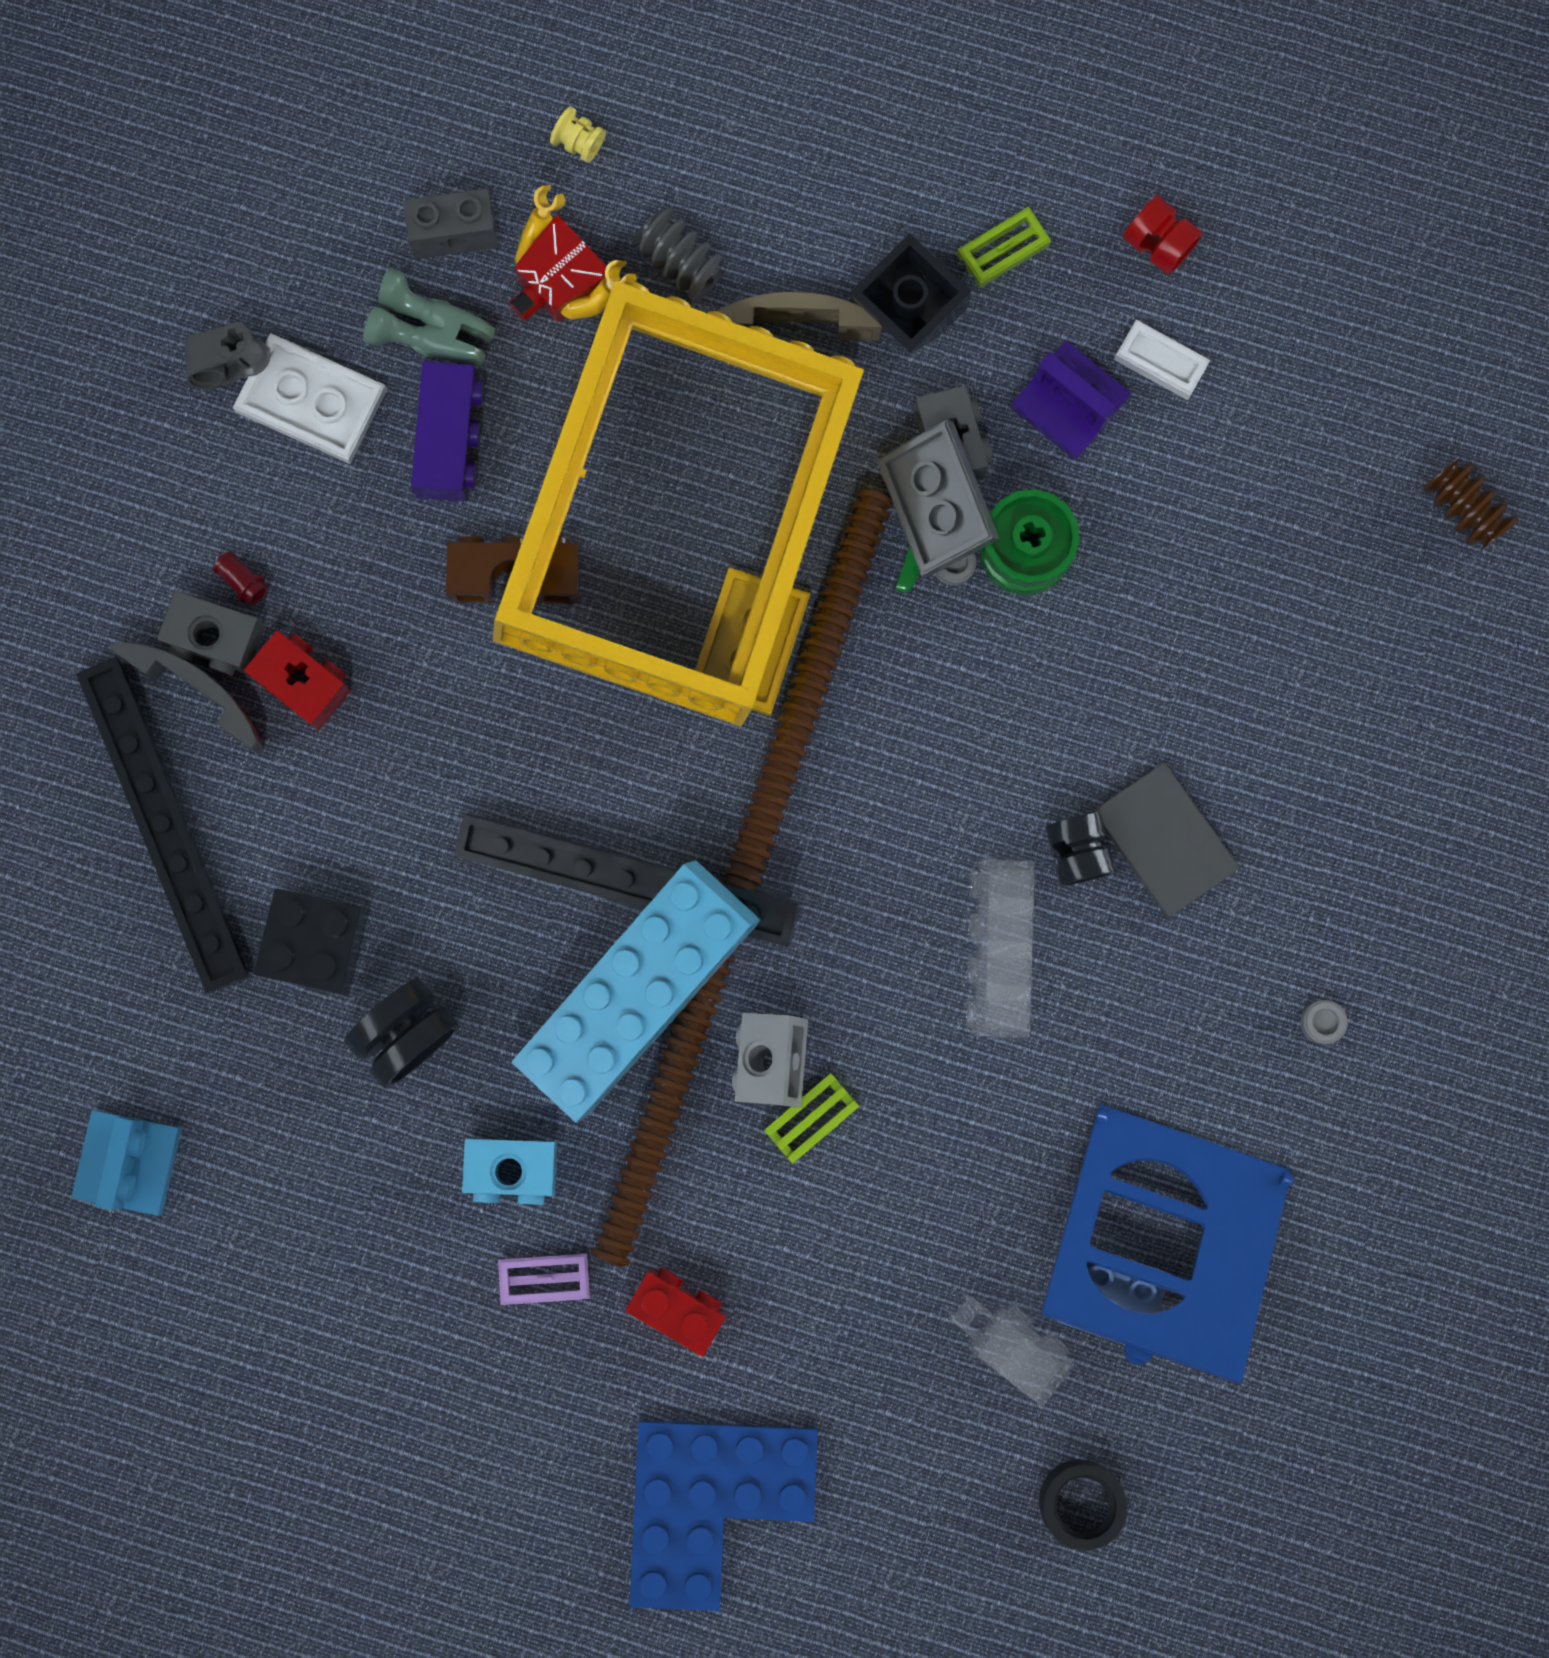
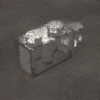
M965 1293L962 1297L965 1300L963 1305L955 1315L950 1313L947 1318L973 1338L967 1348L1043 1408L1075 1365L1066 1357L1070 1348L1051 1333H1048L1044 1339L1030 1329L1035 1321L1014 1304L1009 1311L998 1305L994 1312L991 1313L974 1298ZM980 1312L988 1319L977 1333L969 1325Z

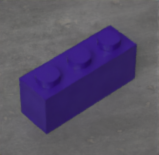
M422 361L411 489L416 498L467 502L468 489L476 488L477 464L471 463L472 447H479L481 423L475 421L476 406H483L485 385L484 380H478L474 365Z

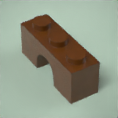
M463 536L458 538V542H447L446 595L450 602L494 603L496 581L502 574L513 569L523 537H504L501 539V543H484V538ZM558 538L536 600L537 604H580V551L577 543H570L568 538Z

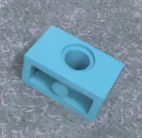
M465 1139L462 1193H473V1202L500 1203V1194L518 1195V1204L544 1205L545 1196H555L558 1142ZM509 1158L516 1160L522 1168L520 1180L513 1185L504 1183L499 1176L501 1163Z

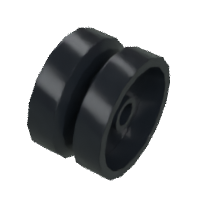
M418 977L407 982L373 1007L344 1039L347 1046L361 1059L369 1058L381 1051L374 1059L370 1073L384 1089L395 1085L423 1064L460 1027V1024L446 1008L434 1009L421 1017L431 1006L434 994Z

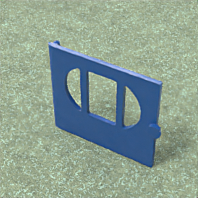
M1100 1104L1092 1126L1040 1315L1125 1344V1357L1134 1365L1145 1364L1151 1359L1153 1354L1230 1382L1241 1384L1287 1189L1294 1181V1177L1291 1175L1292 1170ZM1137 1161H1153L1168 1165L1191 1181L1203 1200L1205 1210L1114 1179L1111 1173L1123 1165ZM1103 1192L1202 1226L1203 1230L1189 1281L1091 1247L1090 1240ZM1086 1263H1091L1180 1294L1183 1300L1176 1306L1158 1313H1137L1126 1310L1114 1304L1102 1294L1093 1282Z

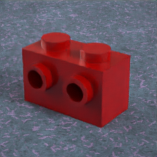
M661 1267L658 1273L649 1269L625 1312L704 1357L726 1318V1313L719 1310L723 1303L702 1290H699L696 1296L681 1287L684 1280L665 1268Z

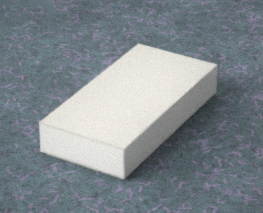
M1138 320L1134 322L1114 358L1115 361L1186 400L1190 398L1210 362L1206 357Z

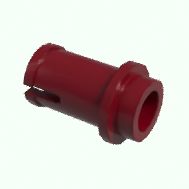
M232 551L224 553L215 562L212 569L213 572L219 575L238 593L237 599L241 603L247 602L249 605H255L266 595L268 586L265 584V578L261 574L255 575Z

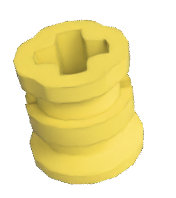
M571 106L558 119L552 131L550 143L553 146H558L562 143L565 145L567 152L572 155L579 153L581 160L590 163L604 142L606 130L601 127H592V122L584 116L580 119L577 118L576 109Z

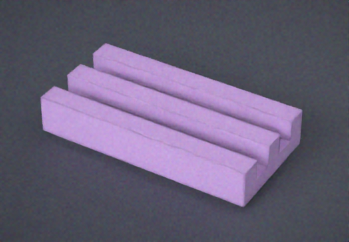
M588 1253L499 1259L500 1304L590 1299ZM579 1263V1272L509 1276L508 1268ZM580 1281V1290L524 1294L509 1293V1286Z

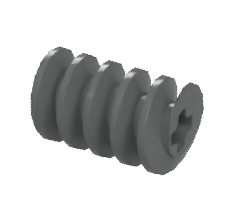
M668 207L661 213L653 215L638 230L631 245H640V254L644 257L652 256V265L658 269L664 268L663 273L667 279H676L675 284L679 291L689 290L688 299L695 303L706 296L720 280L722 271L718 269V266L722 260V255L717 253L707 259L705 256L710 248V244L704 242L695 248L693 244L698 237V233L693 230L683 236L681 233L686 225V221L680 219L671 225L669 221L674 214V210Z

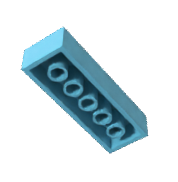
M696 860L683 864L511 1063L575 1123L579 1122L592 1113L759 924L761 919Z

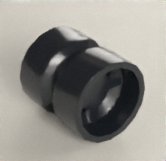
M1090 813L1068 818L1045 827L1051 851L1059 853V858L1054 864L1060 886L1078 884L1116 872L1110 849L1103 847L1101 844L1102 840L1106 837L1100 813Z

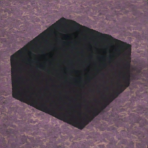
M275 888L253 975L349 997L369 911L354 905Z

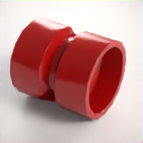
M1156 195L1135 217L1122 238L1139 253L1148 251L1150 253V262L1169 276L1191 253L1204 233L1188 219H1176V209L1159 195Z

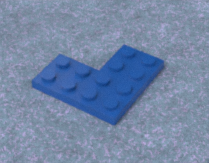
M639 1420L629 1607L720 1611L724 1518L814 1522L818 1429L812 1427Z

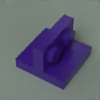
M1065 340L1054 354L1049 352L1039 363L1034 378L1012 402L1010 408L1076 461L1129 399L1131 392Z

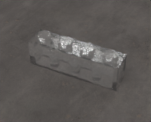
M982 859L978 863V870L970 871L969 895L977 896L976 914H969L968 940L976 941L975 957H968L967 984H974V1001L966 1002L965 1025L966 1028H973V1038L1021 1040L1030 1038L1035 861Z

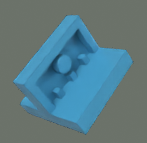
M92 1110L71 1198L95 1203L94 1207L109 1210L127 1209L157 1216L162 1215L182 1128Z

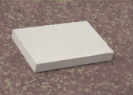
M270 333L265 342L271 352L270 362L263 372L247 378L233 406L234 411L351 464L388 390L386 385Z

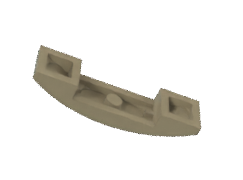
M807 292L762 294L736 301L716 311L727 315L733 323L747 328L753 326L754 321L838 323L837 340L880 341L882 326L857 304L828 295Z

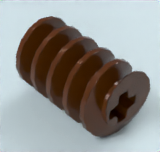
M1457 459L1428 482L1422 490L1426 494L1436 490L1440 491L1433 502L1435 506L1438 507L1450 503L1451 505L1444 515L1445 518L1449 520L1461 516L1462 518L1455 530L1461 533L1471 529L1473 532L1466 543L1468 546H1472L1482 542L1484 544L1480 550L1482 551L1514 526L1519 518L1513 515L1502 519L1501 515L1508 505L1505 501L1491 505L1490 502L1495 496L1496 490L1492 488L1480 492L1479 489L1486 478L1480 475L1469 479L1468 475L1475 465L1469 462L1458 466L1457 462L1459 459Z

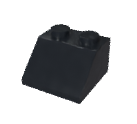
M909 233L849 293V296L904 348L913 353L938 338L968 308L971 290Z

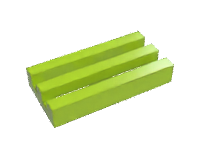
M1028 206L957 250V256L961 261L965 262L966 270L970 275L974 276L978 288H981L1049 247L1051 239ZM1027 222L1030 226L976 260L972 254L1023 223ZM1035 235L1038 238L984 272L982 271V267Z
M830 1073L802 1097L801 1107H790L764 1131L793 1164L860 1106ZM830 1086L835 1093L783 1138L776 1132L827 1087ZM842 1100L845 1103L846 1107L796 1150H791L788 1146L789 1143L838 1101Z

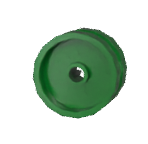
M1037 489L1016 491L1001 499L990 513L1000 539L979 550L981 565L989 579L1006 592L1021 596L1041 594L1057 585L1073 562L1080 541L1078 522L1069 506L1054 494Z

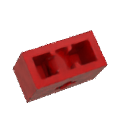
M276 630L243 671L319 731L351 692L345 683L342 682L347 675L327 659L321 665L310 657L309 654L313 648L295 633L286 638ZM296 671L306 674L309 678L304 685L299 681L296 682L292 677Z

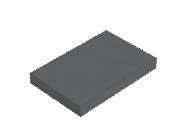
M945 420L876 459L921 576L929 577L1000 539L953 421Z
M1165 762L1092 812L1101 814L1106 834L1167 919L1240 869Z

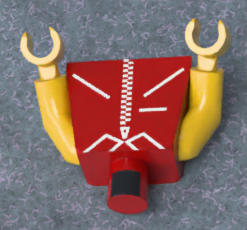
M551 185L541 186L534 193V203L537 208L532 210L522 231L514 259L516 263V276L524 289L509 301V305L525 322L542 307L557 322L565 318L576 320L598 316L605 310L615 280L625 284V282H636L637 277L633 273H628L621 279L620 270L626 266L627 261L614 260L606 266L559 215L552 219L551 211H557L565 205V196L563 194L556 195L552 205H550L547 201V193L551 189Z

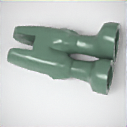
M393 267L386 271L378 295L380 307L374 306L369 313L364 327L363 342L373 346L395 342L411 346L413 350L424 357H437L460 364L480 367L484 364L486 354L475 346L457 340V336L460 332L481 341L491 342L495 336V327L470 312L452 306L447 300H427L416 295L409 289L406 275L402 271ZM390 312L420 319L426 325L415 326L396 318Z

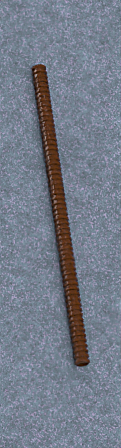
M869 488L857 491L856 497L859 501L854 502L852 510L855 513L849 515L848 522L850 526L845 527L843 531L846 539L840 540L839 547L842 550L835 554L837 564H832L830 569L833 576L827 577L826 584L829 587L822 591V597L825 599L818 603L817 608L820 610V613L815 614L813 617V621L816 624L809 629L811 639L805 640L804 646L807 650L800 654V659L803 662L796 666L795 670L798 676L792 677L791 684L794 687L787 691V697L790 699L789 702L783 703L782 709L785 710V713L778 717V722L781 724L780 727H775L773 731L776 739L770 740L769 747L772 750L771 753L765 754L764 758L768 762L767 765L761 766L760 772L763 773V776L756 780V785L759 787L757 791H752L751 797L754 799V802L747 806V810L750 813L749 816L743 817L742 822L745 824V827L738 831V836L741 839L740 842L734 843L733 848L736 849V853L729 857L732 865L724 871L727 875L726 881L722 880L724 882L754 890L756 886H761L762 879L759 878L760 874L766 873L767 870L764 862L765 860H770L769 848H774L776 844L773 836L779 835L780 828L777 827L778 822L784 821L785 816L782 814V811L789 807L786 799L793 795L794 791L791 789V785L796 784L798 781L795 773L796 771H801L802 764L799 763L800 759L806 758L807 755L804 747L810 746L811 739L808 737L809 733L815 732L816 728L813 722L818 721L820 717L817 710L818 708H823L824 701L822 696H826L829 692L826 684L832 683L833 676L830 673L837 669L835 658L841 657L842 651L839 647L846 643V638L843 635L844 633H849L850 625L848 621L854 620L855 617L852 609L858 608L859 600L856 598L863 594L864 590L861 584L867 582L868 576L865 572L870 571L872 568L870 559L876 556L874 546L880 545L881 539L878 535L885 531V526L882 523L888 521L889 513L887 510L892 509L894 505L892 499L885 493ZM732 954L676 1016L678 1017L677 1022L671 1023L672 1036H667L665 1040L669 1043L668 1048L661 1051V1055L664 1056L663 1062L657 1063L656 1068L660 1070L658 1076L653 1075L652 1081L655 1082L654 1088L648 1089L647 1094L650 1095L649 1102H644L642 1106L646 1111L644 1115H639L638 1117L641 1125L640 1128H635L633 1134L637 1136L635 1142L630 1141L629 1143L632 1151L630 1155L626 1154L624 1157L627 1165L626 1168L622 1167L619 1171L623 1176L621 1181H616L615 1183L618 1191L616 1194H611L612 1208L607 1207L605 1213L609 1215L608 1219L601 1223L604 1231L602 1234H597L598 1248L593 1247L591 1251L595 1255L594 1257L621 1267L630 1264L631 1260L627 1256L629 1252H634L633 1239L639 1238L640 1233L636 1230L638 1225L642 1226L644 1223V1219L641 1218L642 1213L648 1212L649 1206L645 1205L646 1201L653 1198L654 1193L650 1192L652 1185L657 1186L656 1173L662 1172L663 1167L659 1164L661 1159H666L667 1153L664 1152L666 1145L671 1146L672 1140L668 1139L670 1132L675 1133L677 1129L673 1124L675 1119L680 1120L681 1114L677 1113L680 1106H685L686 1101L682 1100L684 1093L688 1094L690 1091V1087H687L688 1081L694 1080L695 1075L691 1072L693 1067H698L699 1061L696 1060L697 1055L703 1054L704 1048L700 1047L702 1041H707L709 1037L705 1034L706 1029L712 1028L713 1022L709 1020L711 1015L717 1014L718 1010L714 1008L715 1003L721 1002L720 989H725L727 985L723 982L724 977L730 976L729 963H734L736 959Z

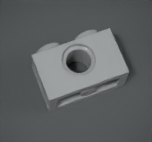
M742 1013V1020L736 1031L739 1055L738 1066L732 1076V1087L735 1092L734 1102L801 1107L808 1019L789 1015ZM770 1050L773 1058L772 1064L765 1070L763 1057Z

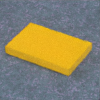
M728 568L695 671L724 681L728 680L761 577ZM792 587L751 711L772 716L811 593Z

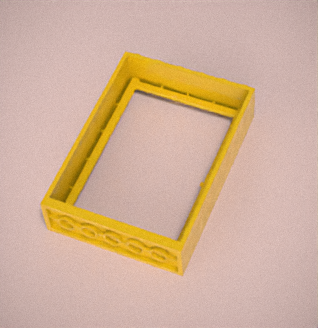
M615 280L494 620L493 642L742 727L753 708L864 369L856 367L855 363L846 357L838 355L828 357L814 352V349L804 342L791 341L789 343L775 338L770 331L762 327L750 326L747 328L733 323L723 313L716 311L705 313L691 308L690 304L681 298L673 296L663 298L649 293V290L639 283L625 282L624 284ZM631 330L822 397L727 681L532 614L579 478H585L587 470L583 469Z

